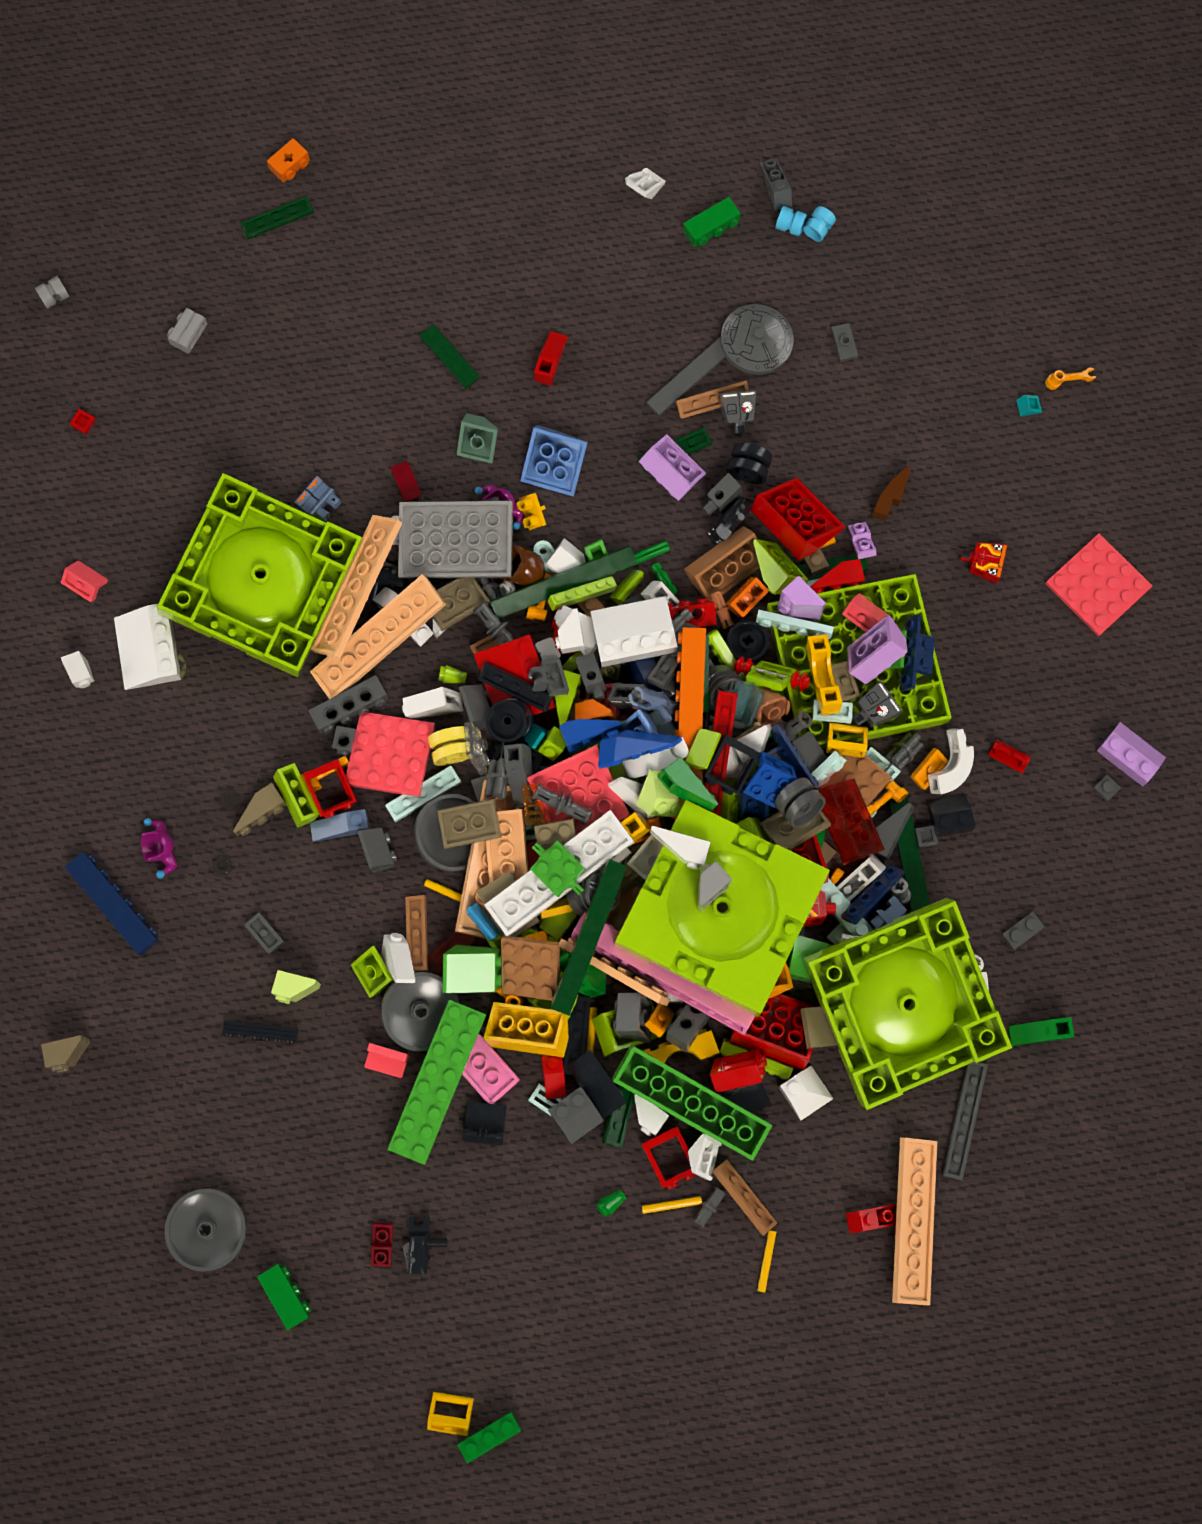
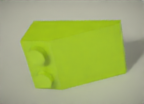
M759 539L753 541L763 581L772 594L781 595L782 590L798 576L806 583L809 581L777 543Z
M566 670L563 671L569 688L568 695L554 696L559 726L569 720L573 704L576 700V693L581 687V675Z
M650 999V1000H648V1001L652 1004V1011H653L654 1006H653L652 1000ZM615 1010L602 1013L592 1019L604 1056L627 1050L631 1044L636 1047L645 1043L621 1038L616 1033L613 1025L617 1016ZM651 1032L650 1041L659 1039L656 1034Z

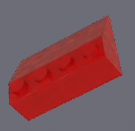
M797 477L758 494L750 510L798 560L813 554L845 528L842 522Z
M529 634L474 653L480 673L484 663L489 662L534 684L535 680L528 679V674L532 667H540V662ZM484 683L492 706L499 701L514 698ZM553 698L550 703L549 709L556 707ZM529 705L534 715L543 712Z
M779 994L768 998L765 1004L767 1011H762L759 1017H754L745 1035L733 1029L730 1043L749 1050L760 1048L762 1055L804 1070L809 1062L813 1048L807 1049L800 1009L814 1006ZM775 1010L772 1015L767 1016L770 1011Z

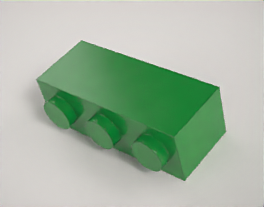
M727 197L684 222L683 232L694 248L698 245L703 246L710 238L714 236L719 237L729 227L730 229L736 227L740 222L741 213L730 197Z
M277 1264L257 1276L285 1328L290 1330L311 1317L309 1314L311 1308L306 1301L302 1302L299 1297L301 1291L296 1283L292 1284L290 1281L291 1273L287 1266L284 1265L282 1267L281 1264Z
M511 1411L459 1442L457 1446L468 1464L521 1432L522 1428Z

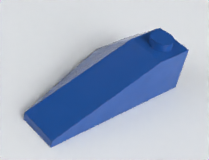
M615 729L606 733L607 736L600 742L598 767L601 769L618 765L630 757L634 760L647 754L648 751L650 754L672 748L680 743L682 738L679 736L630 730L618 732Z

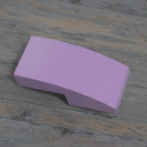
M862 522L848 525L857 558L863 559L876 556V548L871 540V532L867 523Z

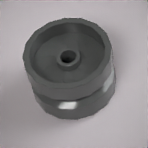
M799 778L788 784L780 792L775 800V807L782 815H786V820L794 828H797L812 821L822 811L826 799L818 790H815V786L807 778Z

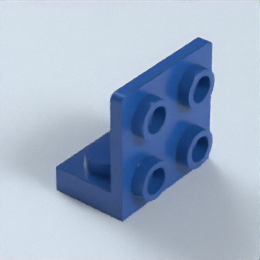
M760 751L761 754L758 757L759 769L745 786L743 792L776 808L775 800L788 784L797 780L793 766Z

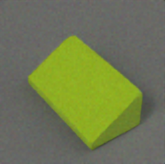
M632 570L610 595V598L618 605H621L643 580V572Z
M699 729L685 762L693 769H707L720 741L721 734L706 729Z

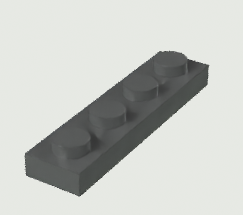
M687 622L683 626L688 628H699ZM678 633L675 636L678 647L677 652L662 655L647 678L648 683L664 690L681 666V663H677L678 651L682 652V644H678Z

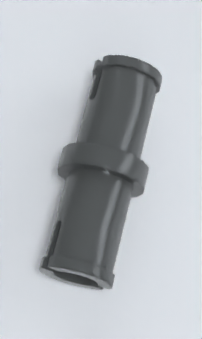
M715 1187L707 1201L702 1203L703 1207L695 1219H693V1222L704 1228L711 1215L716 1213L717 1206L726 1194Z

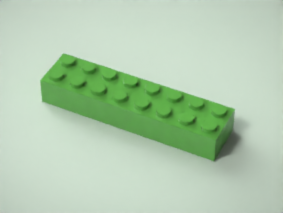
M452 1000L448 1001L388 1147L389 1151L421 1164H426L486 1014Z
M632 1044L612 1077L613 1082L752 1161L773 1126Z

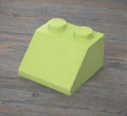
M650 769L636 805L650 816L678 817L685 800L670 793L659 780L658 775L663 770Z
M278 970L271 993L276 996L275 999L279 1002L290 1004V1001L297 1002L318 990L321 984L314 979Z

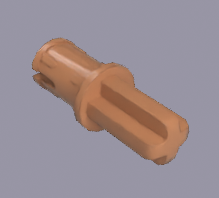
M721 591L712 593L711 598L715 602L716 614L719 616L722 628L726 629L728 626H733L734 623L728 611L730 608L726 606Z

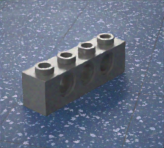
M375 675L308 710L320 734H328L334 731L337 725H346L351 722V718L356 715L361 716L363 712L368 713V709L374 706L380 707L384 705L388 697ZM370 694L371 698L368 701L361 700L362 696ZM347 703L354 704L351 710L345 709ZM330 712L337 713L334 719L328 718Z
M686 1004L685 1007H680L676 1014L677 1019L674 1023L670 1022L665 1030L667 1033L666 1041L684 1052L688 1051L710 1018V1016L701 1011L699 1013L692 1012L691 1010L696 1008L689 1004ZM688 1024L690 1027L683 1028L681 1027V1025Z

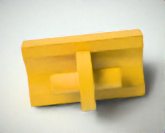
M536 493L520 497L516 504L518 510L524 513L525 518L522 521L524 528L532 530L546 525L542 510L546 508L545 505L540 506Z

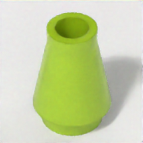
M448 665L441 666L438 681H443L442 683L465 684L467 672H462Z

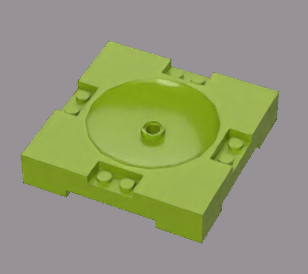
M222 473L199 525L157 606L158 614L205 636L218 639L246 652L251 657L298 677L362 537L328 521L325 523L258 492L257 488ZM258 572H263L266 576L262 579H259L255 576V574Z
M686 800L671 831L709 841L710 845L704 866L708 863L712 865L716 861L732 878L731 885L704 910L699 912L698 890L702 868L699 867L698 870L687 867V864L683 863L663 845L614 946L648 963L663 968L759 1017L830 870L778 844L774 845L739 828V825ZM724 904L727 907V911L721 913L717 910L716 906Z
M944 898L894 919L893 922L861 936L856 935L802 958L823 1013L827 1017L838 1045V1051L857 1099L866 1110L899 1097L909 1089L972 1062L978 1063L1012 1048L999 1012L994 1007L968 940L970 937L956 901ZM910 999V1005L904 1008L905 1000Z

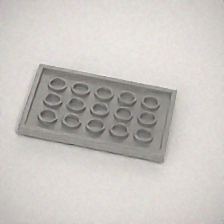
M512 501L399 502V521L402 522L399 529V578H418L422 574L427 578L512 577Z

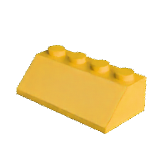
M493 1002L483 1039L493 1048L564 1057L569 1039L568 1016L552 1009Z

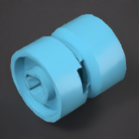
M783 206L776 223V229L784 232L788 229L790 234L800 237L807 214L800 211L794 213L793 209Z
M818 206L811 215L812 218H809L802 228L808 237L817 242L823 240L828 230L831 229L836 221L834 214L822 206Z

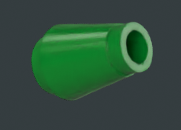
M619 1189L599 1199L596 1207L603 1217L611 1216L626 1200V1197Z

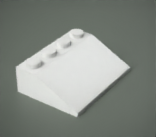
M666 596L590 611L602 667L677 652L678 647Z
M158 604L148 605L114 618L125 690L181 680L173 622L158 614Z

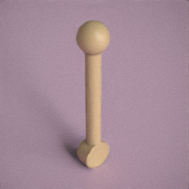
M755 722L751 728L732 738L738 740L753 730L761 728V724Z

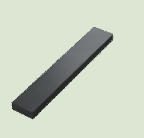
M720 338L646 402V405L658 417L726 358L721 348Z
M972 1062L966 1066L942 1174L944 1177L963 1181L988 1067L987 1063Z

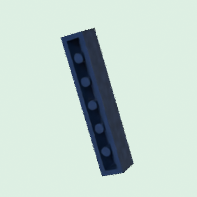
M80 853L65 868L133 950L140 956L144 955L159 942L156 938L159 934L152 926L148 928L144 923L146 921L145 917L139 911L135 913L132 909L134 904L127 897L123 898L119 894L122 890L115 882L113 884L109 882L108 878L110 876L103 868L99 870L95 865L98 863L91 854Z

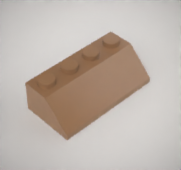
M744 526L741 527L724 542L722 541L684 569L691 583L703 598H708L709 601H712L711 594L717 591H721L722 595H724L760 568L753 541L757 539L754 532Z

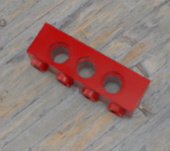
M708 598L696 599L697 602L690 603L689 600L679 601V605L673 606L672 603H668L672 621L677 611L679 616H681L680 613L685 609H688L691 613L696 609L697 615L686 621L687 623L697 627L717 625L715 602L709 601Z

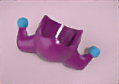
M494 484L475 488L477 495L488 493L482 501L493 497H498V501H512L513 517L516 518V522L513 523V529L518 530L520 528V524L525 516L523 511L518 510L515 498L510 491L498 488Z
M146 818L144 825H151L155 828V831L146 832L141 835L143 857L146 862L162 861L166 865L163 870H158L156 873L157 878L162 879L166 874L178 867L177 860L172 853L174 843L163 821H153L150 818Z

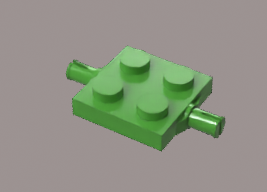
M556 841L547 850L537 842L532 849L540 857L530 870L557 897L569 888H572L578 896L582 894L581 892L584 889L577 883V880L586 868L559 841Z

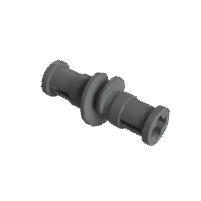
M488 602L484 603L474 612L475 615L478 614L484 625L489 629L486 634H492L490 637L491 641L497 639L498 643L502 644L513 640L511 633L505 628L508 622L501 623L497 615L488 607Z
M801 711L797 714L796 718L791 719L789 722L780 721L778 724L785 730L788 740L792 743L798 739V733L803 728H808L812 725V719L807 712ZM768 738L765 747L767 752L778 747L774 738Z
M539 783L532 797L534 800L538 799L546 803L549 807L556 808L555 815L563 812L567 816L581 821L583 825L586 824L592 812V809H586L578 805V803L570 801L572 798L571 794L565 798L564 791L559 795L557 792H552L543 787L541 783Z

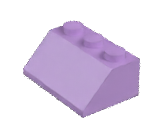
M667 434L653 445L639 461L643 468L649 471L656 478L657 482L662 484L671 496L675 497L678 501L706 474Z
M798 576L782 590L777 608L780 615L818 622L826 603Z
M887 615L847 647L849 673L864 684L875 679L881 672L888 669L895 661L902 658L908 652L906 638L891 616Z
M1119 722L1097 750V752L1142 787L1149 782L1166 758L1121 722Z

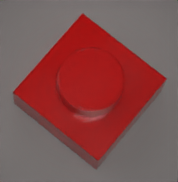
M78 409L69 424L74 429L87 435L96 418Z

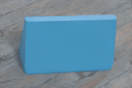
M475 903L467 908L466 914L490 942L501 934L497 926L479 904Z

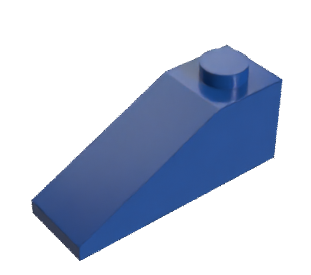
M576 719L566 721L563 725L559 726L569 754L601 742L609 731L615 729L618 732L623 731L621 721Z

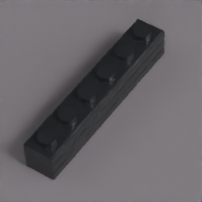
M225 1020L222 1031L227 1037L238 1035V1038L248 1036L254 1040L262 1038L263 1041L274 1039V1042H282L284 1040L289 1044L297 1042L299 1032L296 1028Z

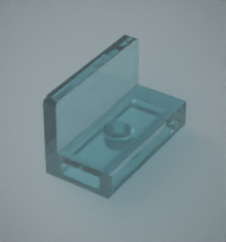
M737 681L733 692L738 693L734 719L741 720L747 727H751L764 692L754 683Z

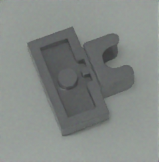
M560 659L541 660L540 667H532L530 669L528 679L535 680L532 691H545L547 688L549 696L568 695L569 688Z

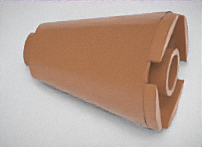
M745 680L743 683L747 686L749 692L747 704L756 722H759L761 726L770 724L773 727V725L783 721L781 717L784 714L787 716L790 710L788 699L768 687L754 686Z

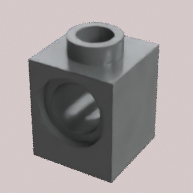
M336 726L332 745L336 755L347 757L348 754L351 755L357 732L356 729ZM342 739H349V743L346 746L340 745Z

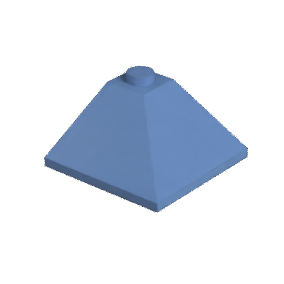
M539 425L535 426L520 481L574 496L588 442Z

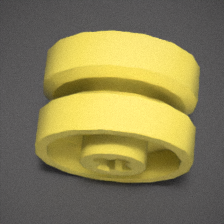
M465 726L451 727L428 736L429 747L435 750L432 753L435 765H450L465 761L475 755L473 744L468 742L471 738L469 728Z

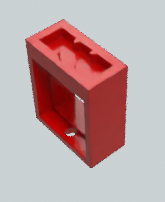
M339 759L300 774L319 813L318 817L324 816L327 819L336 815L334 811L338 809L345 811L353 807L352 803L357 802ZM334 769L347 800L322 810L310 779Z
M760 1048L714 1059L710 1076L715 1092L718 1093L761 1083L764 1074H766L767 1059L765 1055L761 1054Z
M678 1127L641 1144L662 1188L667 1187L668 1190L678 1186L677 1181L683 1178L688 1181L697 1176L689 1169L665 1181L650 1149L677 1137L690 1164L689 1149Z

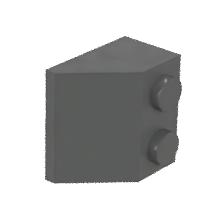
M482 685L460 686L461 697L472 730L475 731L487 727L486 716L490 709L488 704L490 698L487 690H484Z
M382 828L357 831L369 868L373 874L395 867L394 862L397 861L394 850L390 851L388 844L391 843L388 832L384 833Z
M640 992L618 993V1000L615 1001L617 1016L613 1024L614 1030L621 1038L650 1043L651 1032L644 1024L652 1013V1004Z
M581 1087L548 1110L571 1144L604 1121Z

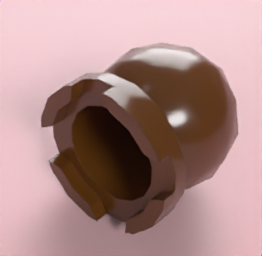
M513 544L512 577L500 579L509 583L514 582L521 587L528 586L543 578L545 571L544 562L536 552L525 550L523 547Z

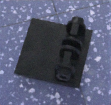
M762 1082L722 1091L725 1098L751 1113L771 1104Z
M467 1101L463 1141L502 1146L507 1105Z

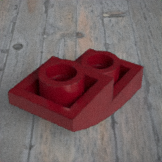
M408 461L390 467L403 502L422 496Z
M373 1223L371 1266L391 1267L394 1223Z

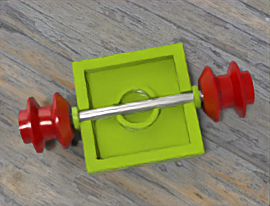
M743 656L737 659L734 664L736 674L740 675L743 672L746 682L752 683L754 686L768 687L773 691H783L790 683L792 689L799 687L802 692L808 688L810 683L807 673L801 676L797 669L761 660L755 666L751 658L744 661Z

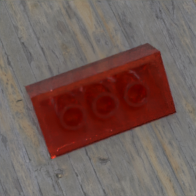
M855 778L831 784L819 790L826 799L822 812L831 823L828 829L843 865L859 861L885 850Z

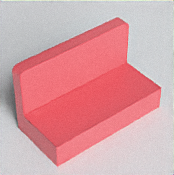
M76 561L66 567L61 580L63 585L89 602H93L96 599L99 588L108 582L107 578L80 561Z
M860 593L851 600L842 613L843 616L865 632L888 615Z
M369 1043L367 1049L369 1053L365 1062V1068L402 1078L409 1055Z

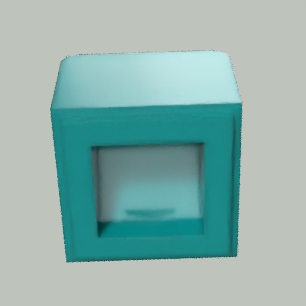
M1023 395L1016 400L1020 417L1042 413L1038 396Z
M534 725L525 737V741L531 748H537L547 733L539 726Z

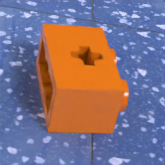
M292 138L267 160L269 169L284 183L287 180H291L300 168H305L310 158L308 152Z
M750 577L726 602V606L737 617L743 618L769 590L757 577Z

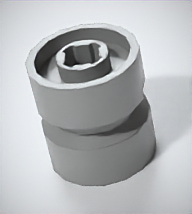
M58 276L48 280L47 285L43 283L35 287L47 309L56 305L57 300L63 301L70 297Z

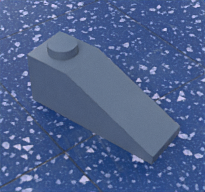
M365 809L345 812L310 823L313 842L358 834L357 831L370 829Z

